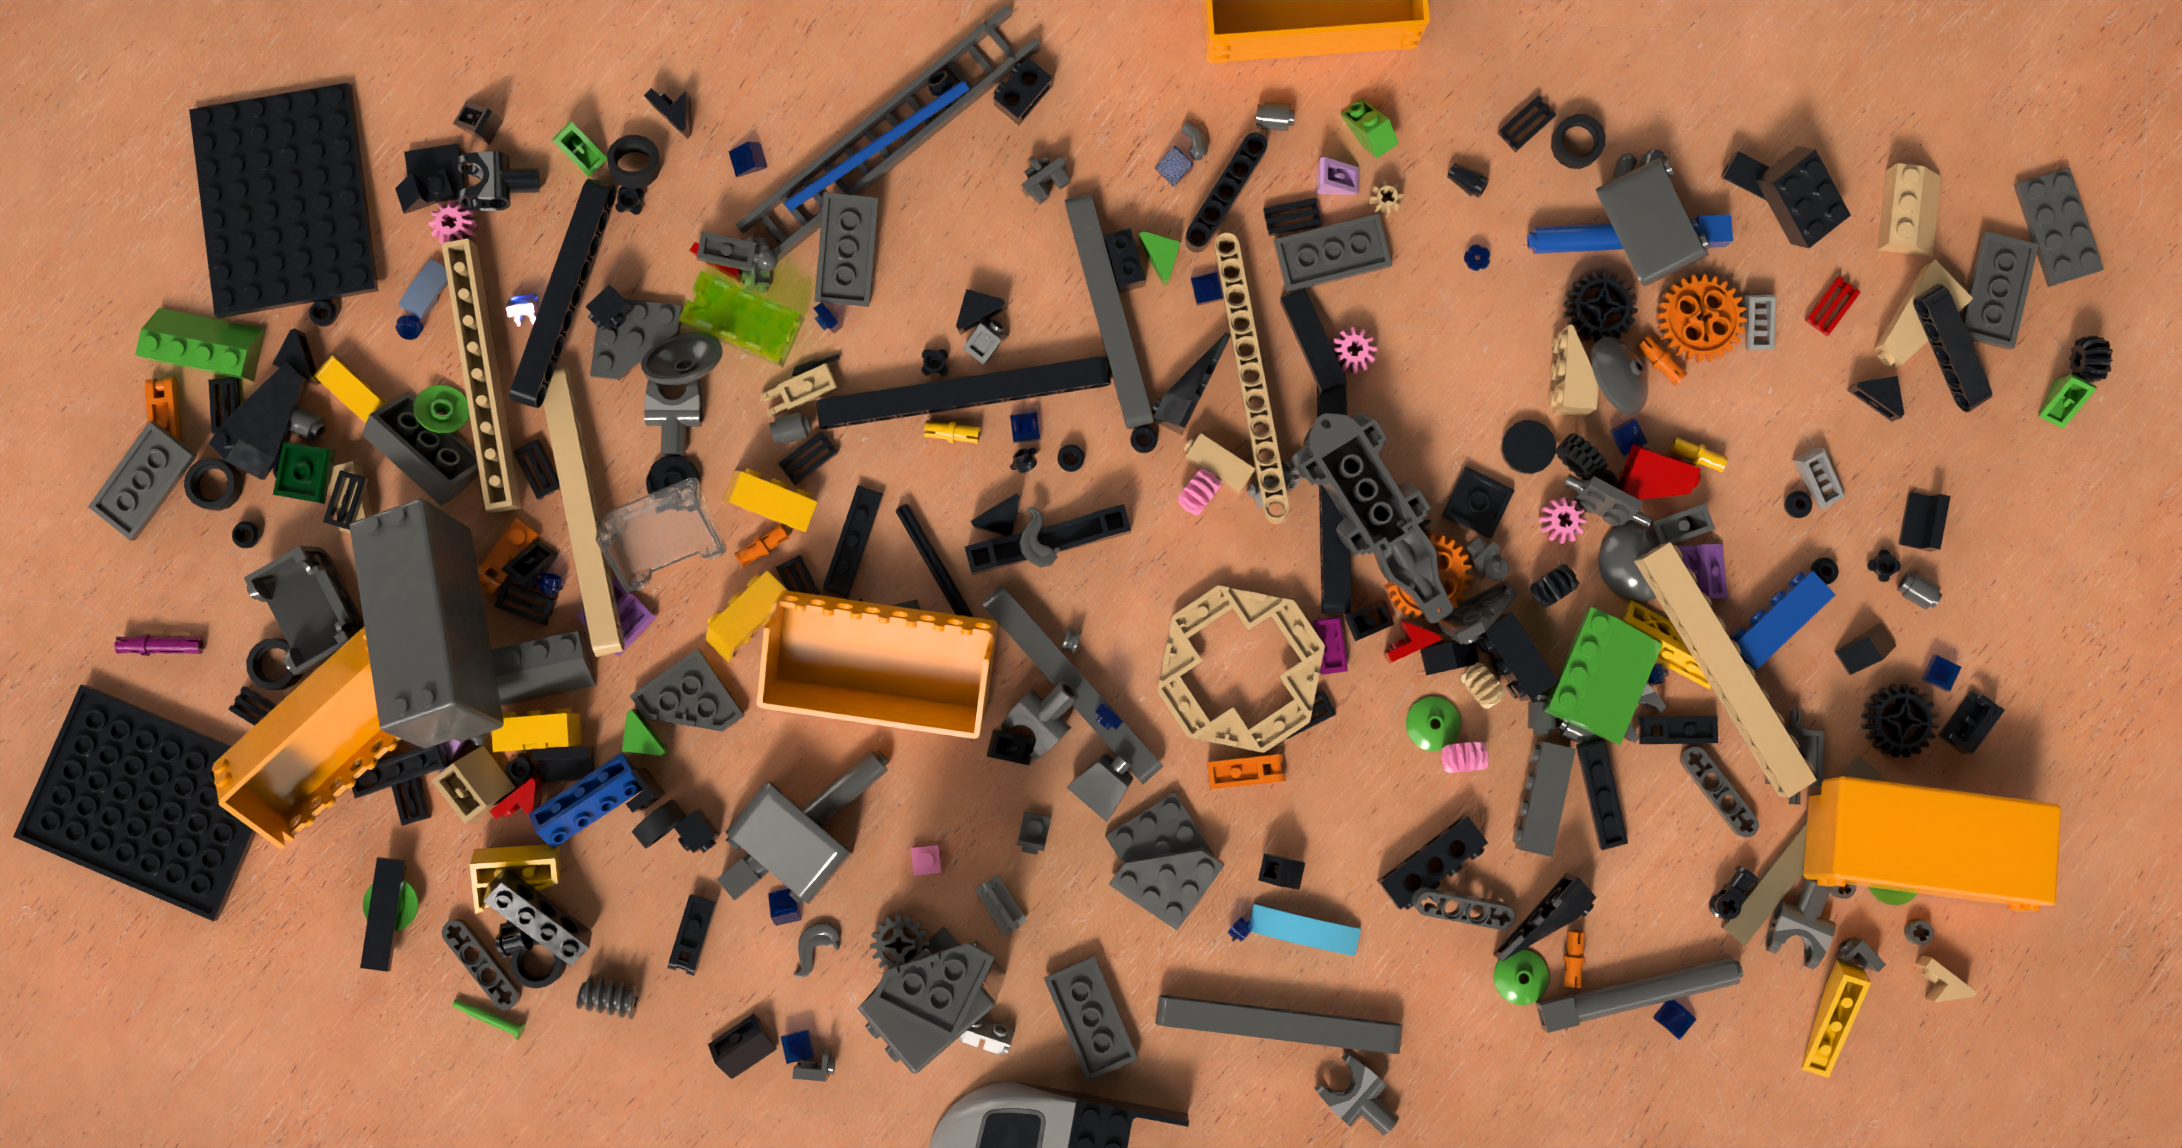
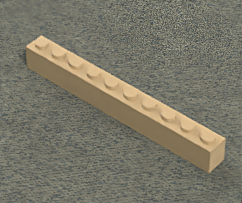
M468 238L441 243L485 510L499 513L520 509L521 504L478 245Z
M1671 542L1657 546L1634 561L1778 797L1790 798L1816 781L1813 775V766L1800 754L1797 740L1791 734H1788L1783 726L1785 724L1783 717L1773 710L1769 703L1770 697L1764 688L1759 687L1754 679L1756 677L1754 670L1743 661L1738 644L1734 640H1730L1725 632L1726 625L1724 621L1714 614L1711 609V600L1704 592L1700 591L1696 584L1697 578L1690 569H1687L1682 562L1683 556L1677 546L1672 545Z

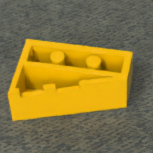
M746 468L745 472H733L722 501L734 504L801 532H806L817 505V501L811 499L813 494L798 488L796 493L786 489V483L773 478L771 482L760 479L761 473Z
M768 571L761 576L756 574L747 583L748 589L742 594L737 592L727 602L729 607L722 613L717 611L707 622L709 625L705 641L728 663L734 658L733 653L743 643L747 644L752 639L751 636L762 625L765 626L771 617L773 603L782 591H788Z
M571 708L554 709L555 714L544 715V710L527 711V716L517 717V712L502 713L503 727L492 731L493 752L582 746L580 713H571Z
M548 844L474 849L470 861L475 914L489 907L483 902L487 885L505 867L537 891L558 884L561 871L559 845L554 849Z

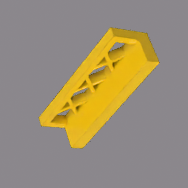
M1631 600L1622 621L1663 644L1656 661L1710 689V684L1672 622ZM1633 613L1642 616L1645 622L1633 617ZM1658 627L1666 629L1669 635L1662 633Z

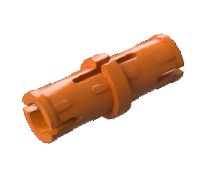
M1650 335L1636 346L1653 363L1652 367L1655 370L1658 368L1674 386L1682 380V377L1684 378L1687 375V372L1670 357L1672 354L1669 351L1665 352Z
M779 524L761 537L759 535L754 538L755 541L734 554L739 563L745 568L757 558L769 555L772 549L790 539L783 526Z
M1567 930V951L1563 955V961L1566 962L1563 986L1581 988L1582 966L1586 963V957L1583 956L1586 932Z

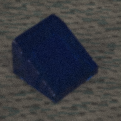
M748 141L728 151L736 177L767 168L762 146L758 142Z
M1174 146L1157 164L1155 169L1174 187L1193 169V163Z
M790 889L768 893L770 915L776 926L802 919L799 903L788 894L791 891Z
M1675 1000L1665 1002L1653 1017L1655 1021L1678 1040L1684 1036L1697 1020Z

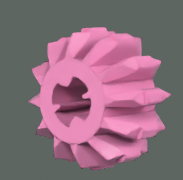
M449 200L447 207L442 203L439 204V213L431 211V215L436 219L428 223L430 227L435 228L431 234L434 238H439V243L466 239L467 235L475 237L470 228L476 227L477 222L471 220L474 217V213L471 210H467V208L459 204L456 205L454 201ZM453 220H455L454 223H455L456 225H455L453 228H450V227H452V225L450 224V222H452Z
M1351 327L1349 335L1342 330L1339 333L1341 339H1333V345L1338 347L1333 348L1335 355H1339L1337 360L1339 363H1344L1342 366L1343 372L1349 366H1351L1352 374L1358 372V366L1361 370L1366 371L1368 369L1366 362L1373 363L1375 361L1371 354L1377 351V347L1368 346L1373 342L1374 338L1370 336L1365 340L1363 336L1366 334V330L1362 329L1359 335H1356L1355 327ZM1351 345L1356 346L1355 350L1357 348L1360 350L1356 356H1352V352L1348 353L1347 351Z
M1204 468L1200 469L1178 497V503L1187 512H1191L1195 516L1199 515L1220 489L1221 481L1211 471L1209 472Z
M1562 497L1559 500V504L1553 499L1549 501L1550 508L1545 506L1541 509L1546 516L1540 517L1538 521L1547 525L1541 529L1542 533L1551 532L1548 540L1553 541L1558 536L1559 544H1563L1566 541V537L1570 542L1576 540L1575 533L1583 534L1584 530L1578 525L1585 524L1587 520L1578 516L1584 512L1583 508L1574 509L1577 501L1573 500L1567 505L1566 497ZM1564 515L1566 516L1564 521L1567 524L1560 526L1561 520L1557 517Z
M1468 742L1446 745L1442 748L1441 758L1444 771L1456 773L1486 769L1488 767L1489 754L1485 743Z

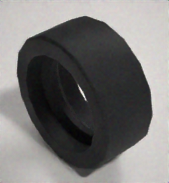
M1575 114L1567 117L1557 126L1551 137V149L1554 157L1560 164L1572 169H1581L1590 166L1601 155L1605 147L1606 135L1602 125L1595 118L1584 114ZM1578 126L1588 130L1594 140V146L1590 153L1582 157H1575L1566 151L1562 142L1563 136L1569 128Z
M626 135L617 139L608 150L607 162L609 172L614 181L622 187L630 189L643 188L657 179L661 170L659 153L655 144L648 138L639 135ZM639 152L650 158V163L639 171L630 172L618 166L619 159L628 153Z
M206 458L199 460L189 468L185 475L184 489L186 496L193 504L203 509L221 511L230 508L238 501L242 493L243 481L240 472L234 465L220 459ZM210 469L223 471L228 479L225 494L217 500L204 498L199 489L203 474Z
M265 639L257 643L250 650L247 657L246 666L250 679L258 687L267 690H284L295 685L302 677V674L293 675L289 671L280 680H271L264 676L261 670L263 655L273 648H279L285 652L291 649L285 639Z
M671 799L641 821L632 830V833L646 849L669 833L676 824L686 817V814L674 799Z
M533 939V946H534V945H541L540 943H538L536 940ZM520 950L513 952L511 955L510 966L512 974L525 987L537 989L551 985L561 977L566 968V963L554 955L555 963L552 971L545 977H533L526 972L523 966V957L526 951Z

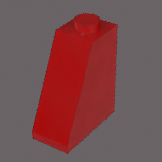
M1633 443L1619 477L1617 489L1638 500L1691 494L1693 488H1696L1700 482L1701 468L1691 462Z

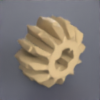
M1476 662L1474 665H1470L1460 675L1463 685L1483 708L1489 709L1493 705H1497L1506 695L1503 686L1483 663Z

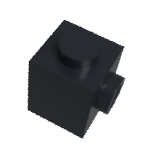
M610 284L585 306L591 312L588 318L599 329L604 326L609 331L613 328H619L626 321L627 318L625 316L633 310L629 303Z
M701 809L693 811L674 826V829L680 835L678 841L686 851L691 850L692 853L699 852L700 850L702 853L707 852L717 844L714 839L720 835Z
M1264 853L1258 881L1300 890L1305 862Z

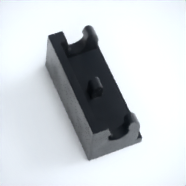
M1739 151L1733 153L1721 175L1722 179L1766 200L1755 179L1770 167Z
M1969 692L1938 736L1960 753L1973 754L2005 709L1999 707L1982 694L1976 695L1973 692Z

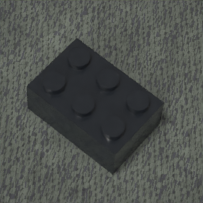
M1796 146L1755 179L1792 245L1811 248L1851 216L1816 149Z
M1512 612L1499 616L1488 630L1480 634L1476 640L1482 652H1488L1493 659L1491 665L1499 676L1503 675L1509 683L1506 685V688L1514 699L1519 698L1520 701L1532 700L1559 682Z

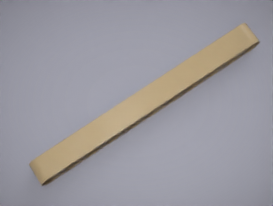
M1222 233L1215 241V256L1265 518L1273 524H1279L1287 519L1289 502L1238 238L1232 233ZM1224 244H1230L1234 247V250L1225 253L1220 250V247ZM1230 269H1234L1239 275L1236 278H1228L1225 276V273ZM1234 295H1240L1244 298V301L1240 304H1233L1230 302V298ZM1238 321H1245L1249 324V327L1245 330H1238L1234 325ZM1248 346L1254 350V353L1250 356H1243L1239 351L1242 347ZM1253 372L1259 376V379L1256 382L1250 383L1244 379V376L1247 373ZM1258 398L1264 402V405L1259 409H1254L1249 405V402L1252 399ZM1263 424L1268 427L1269 432L1265 435H1258L1254 432V428L1257 425ZM1263 451H1270L1274 458L1269 462H1264L1259 458V454ZM1274 477L1279 481V485L1276 488L1270 489L1264 485V480ZM1278 503L1283 506L1284 512L1280 515H1273L1269 512V507L1272 504Z
M564 365L555 368L543 403L591 645L595 656L600 657L625 651V643L572 378L568 367Z

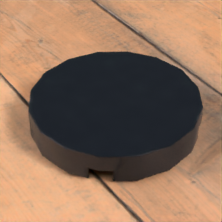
M1533 420L1515 423L1505 432L1501 444V454L1509 468L1529 475L1541 472L1550 465L1556 451L1553 433L1546 425Z
M675 455L662 457L654 462L646 478L647 492L651 499L663 508L671 510L685 508L693 503L699 495L701 488L700 473L695 465L685 458Z

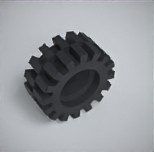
M1570 433L1555 449L1557 457L1563 461L1562 463L1565 466L1569 467L1571 472H1575V475L1581 477L1584 481L1590 480L1593 476L1598 477L1608 466L1606 459L1603 458L1604 456L1601 453L1597 452L1598 449L1595 446L1592 447L1589 441H1585L1583 437L1575 433Z

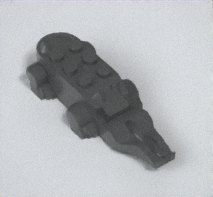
M1363 412L1351 418L1342 414L1325 413L1320 415L1314 425L1308 430L1303 447L1292 456L1295 468L1301 477L1306 478L1311 485L1316 483L1320 486L1322 484L1343 517L1336 531L1344 545L1354 555L1374 553L1379 569L1384 577L1410 596L1426 616L1429 623L1440 621L1448 616L1454 607L1439 579L1437 552L1418 525L1424 521L1423 518L1427 516L1426 512L1431 507L1421 491L1411 483H1403L1398 486L1377 454L1381 451V447L1385 445L1383 441L1387 437L1376 419L1372 420L1368 414Z

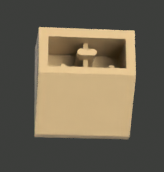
M485 745L455 761L431 780L465 824L477 821L517 789V786Z

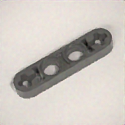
M1700 747L1685 748L1680 755L1681 765L1730 829L1741 837L1755 835L1759 829L1757 817L1709 755ZM1690 752L1692 754H1699L1697 758L1698 763L1702 767L1708 765L1709 768L1702 770L1697 775L1696 772L1700 771V768L1696 764L1688 763L1691 759ZM1708 773H1714L1718 778L1717 785L1712 789L1707 788L1704 784V777ZM1725 795H1731L1735 801L1734 807L1729 811L1724 810L1721 806V799ZM1738 813L1743 820H1750L1748 824L1749 830H1740L1741 821L1738 817L1731 819L1730 816Z
M1427 887L1418 889L1412 896L1413 906L1424 916L1499 930L1510 928L1515 921L1514 911L1501 901ZM1429 897L1433 902L1437 903V907L1433 903H1425L1423 906L1421 901L1427 900ZM1451 900H1456L1457 908L1453 912H1445L1446 904ZM1475 905H1482L1481 914L1477 917H1471V909ZM1490 911L1498 915H1501L1504 912L1506 913V916L1500 917V919L1498 920L1494 915L1490 914Z
M454 919L447 922L442 929L444 941L492 1002L503 1010L516 1006L521 998L518 986L469 924L462 919ZM452 926L454 928L461 927L462 930L459 932L461 938L465 940L469 937L471 941L463 944L460 948L458 944L463 941L458 936H451L453 932ZM469 946H476L480 951V956L476 961H471L466 956V950ZM491 967L495 969L497 977L494 982L490 983L484 979L483 972L485 968ZM503 980L505 984L500 987L504 992H512L513 995L510 997L512 1002H503L501 999L504 996L500 988L494 991L492 987L500 984Z

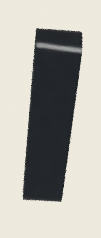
M1253 132L1245 137L1188 227L1185 244L1190 251L1200 253L1208 247L1261 163L1267 149V140L1262 134ZM1250 143H1257L1262 150L1253 153L1247 146ZM1237 165H1242L1247 169V173L1245 175H1237L1233 168ZM1229 188L1232 190L1233 195L1232 197L1224 198L1219 194V190ZM1214 210L1218 213L1219 218L1211 221L1204 214L1206 211ZM1199 232L1204 235L1205 240L1202 243H1194L1190 236L1193 233Z
M1936 284L1914 298L1913 305L1954 401L1961 410L1970 412L1992 397V389L1952 295L1945 286Z

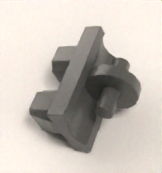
M1033 156L1030 157L1028 161L1031 167L1025 170L1024 173L1027 178H1031L1022 183L1021 186L1026 197L1031 196L1039 205L1051 196L1044 186L1052 180L1059 190L1071 183L1066 170V162L1062 157H1059L1051 164H1049L1050 161L1046 156L1039 161Z
M1478 537L1467 547L1470 552L1469 559L1474 563L1476 575L1481 579L1487 576L1493 581H1500L1508 575V563L1505 559L1501 558L1500 546L1494 541L1488 545Z

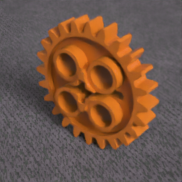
M1706 274L1700 276L1699 281L1695 275L1689 277L1688 282L1684 278L1678 281L1679 287L1675 284L1669 288L1672 294L1665 293L1662 296L1667 303L1663 302L1658 305V308L1664 311V313L1656 316V319L1663 320V323L1657 327V330H1665L1666 332L1660 339L1670 340L1667 349L1674 346L1677 347L1675 356L1685 352V361H1689L1695 355L1696 363H1700L1704 356L1707 362H1711L1714 360V355L1720 359L1724 356V351L1727 353L1733 350L1731 343L1736 345L1741 341L1736 335H1741L1745 332L1739 325L1747 321L1746 318L1740 317V313L1744 312L1746 308L1738 307L1737 305L1742 300V297L1733 298L1732 296L1736 289L1733 288L1727 291L1725 289L1727 281L1718 285L1717 276H1714L1708 282ZM1695 295L1699 297L1698 302L1695 299ZM1707 297H1711L1716 301V309L1710 308L1707 305ZM1681 302L1687 303L1689 305V314H1685L1681 311ZM1697 316L1705 317L1706 321L1698 320ZM1713 323H1717L1722 327V335H1718L1713 331ZM1687 328L1695 332V340H1690L1686 336ZM1704 335L1708 339V342L1704 341Z
M1429 531L1426 536L1434 546L1437 556L1443 555L1441 562L1437 564L1439 579L1441 583L1447 580L1444 590L1453 607L1458 608L1455 600L1457 598L1465 599L1466 597L1461 591L1462 589H1470V586L1464 583L1465 580L1472 578V575L1465 572L1472 567L1470 563L1465 562L1469 556L1465 552H1461L1463 547L1458 543L1454 544L1455 540L1451 537L1445 539V536L1441 533H1438L1435 537ZM1391 582L1384 585V588L1391 591L1387 597L1394 601L1393 605L1397 609L1402 608L1401 612L1406 616L1411 613L1414 619H1418L1421 614V617L1428 621L1408 594Z

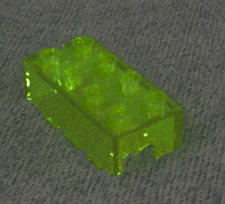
M700 271L692 289L696 297L693 302L687 300L679 321L684 326L714 336L719 341L783 368L804 322V317L801 313L704 271Z

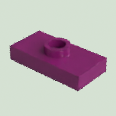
M1341 618L1313 620L1314 630L1325 645L1320 675L1347 672L1348 667Z

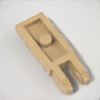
M825 363L778 384V387L763 393L759 398L761 402H769L782 395L784 403L773 406L766 411L768 418L787 410H793L839 388L828 364Z

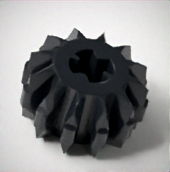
M2098 336L2082 337L2076 340L2074 347L2071 348L2072 354L2069 358L2071 360L2069 368L2073 370L2072 374L2089 383L2106 379L2108 372H2111V362L2114 361L2111 358L2113 349H2110L2109 341Z
M1562 564L1535 581L1531 585L1530 590L1535 600L1542 607H1548L1575 590L1579 585V581L1574 571L1567 564Z

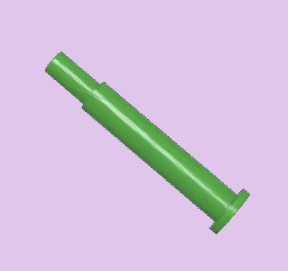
M457 999L452 1004V1007L466 1012L467 1015L515 1035L514 1038L516 1040L524 1032L525 1024L523 1023L518 1025L475 1005H469Z

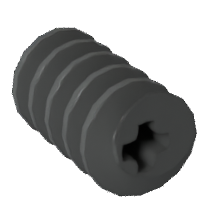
M589 975L586 982H583L579 989L576 1007L580 1009L585 1005L587 1011H592L595 1007L597 1013H603L606 1009L608 1015H614L617 1011L618 1016L621 1018L625 1017L628 1012V1017L632 1020L637 1010L639 993L635 983L632 984L629 990H626L625 981H622L620 986L615 988V979H611L608 986H604V977H600L597 984H594L593 975Z

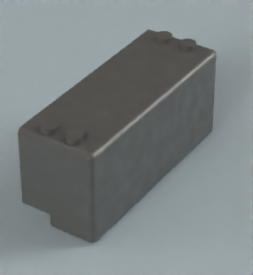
M422 498L351 522L349 526L381 730L426 749L453 739L461 742L502 728L504 721L470 528Z
M943 926L928 939L931 943L924 946L925 950L912 961L959 946L960 944ZM977 940L972 943V945L986 951ZM917 950L907 957L906 960L912 959L916 955ZM994 960L955 1040L995 1006L1005 980V973ZM878 983L857 1009L868 1021L865 1027L875 1039L881 1036L888 1046L885 1048V1051L895 1062L901 1060L911 1073L916 1074L954 1041L871 1000L879 985Z

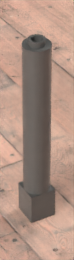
M870 750L802 807L801 810L818 825L824 826L888 771L886 767L889 763L879 750L876 753ZM748 853L717 878V880L732 899L736 900L759 882L769 871Z
M1727 957L1571 996L1568 994L1535 1003L1541 1027L1549 1033L1578 1026L1580 1022L1737 985L1740 983V978L1743 977V970L1739 961H1734L1732 957Z

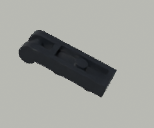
M1717 716L1638 717V723L1641 725L1642 730L1639 744L1718 743ZM1653 725H1660V736H1653Z
M694 894L689 895L669 959V969L676 971L678 968L685 970L688 975L695 976L717 901ZM682 951L691 953L690 960L681 958Z

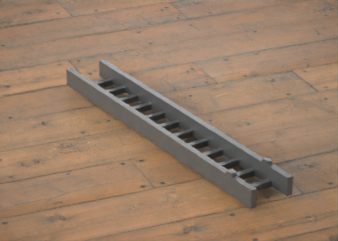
M1005 5L746 215L736 226L744 234L762 220L767 226L765 229L774 240L781 242V245L773 250L779 262L820 228L822 211L807 222L796 208L790 213L800 223L802 228L788 239L767 216L768 213L781 203L785 205L788 197L802 186L804 188L809 186V180L824 169L827 173L833 168L829 164L845 152L849 158L855 153L850 147L863 136H866L871 143L875 141L877 137L871 130L884 119H887L893 128L900 124L892 113L905 102L910 105L915 113L922 109L913 99V96L926 85L929 87L928 80L934 73L942 70L945 71L948 68L959 82L965 81L970 89L967 91L968 93L954 104L951 102L945 106L947 110L933 121L930 118L923 121L926 127L911 138L908 133L901 136L906 143L893 154H890L886 148L879 151L885 160L872 171H869L863 163L858 165L857 168L864 177L850 189L841 178L835 181L843 191V194L860 196L1009 75L1018 62L1023 63L1027 58L1040 49L1039 42L1034 38L1016 54L995 31L996 28L1012 16L1011 9L1008 5ZM988 35L1008 57L995 71L974 47ZM967 52L971 54L988 75L975 87L970 84L954 65ZM817 193L813 198L822 208L823 198Z

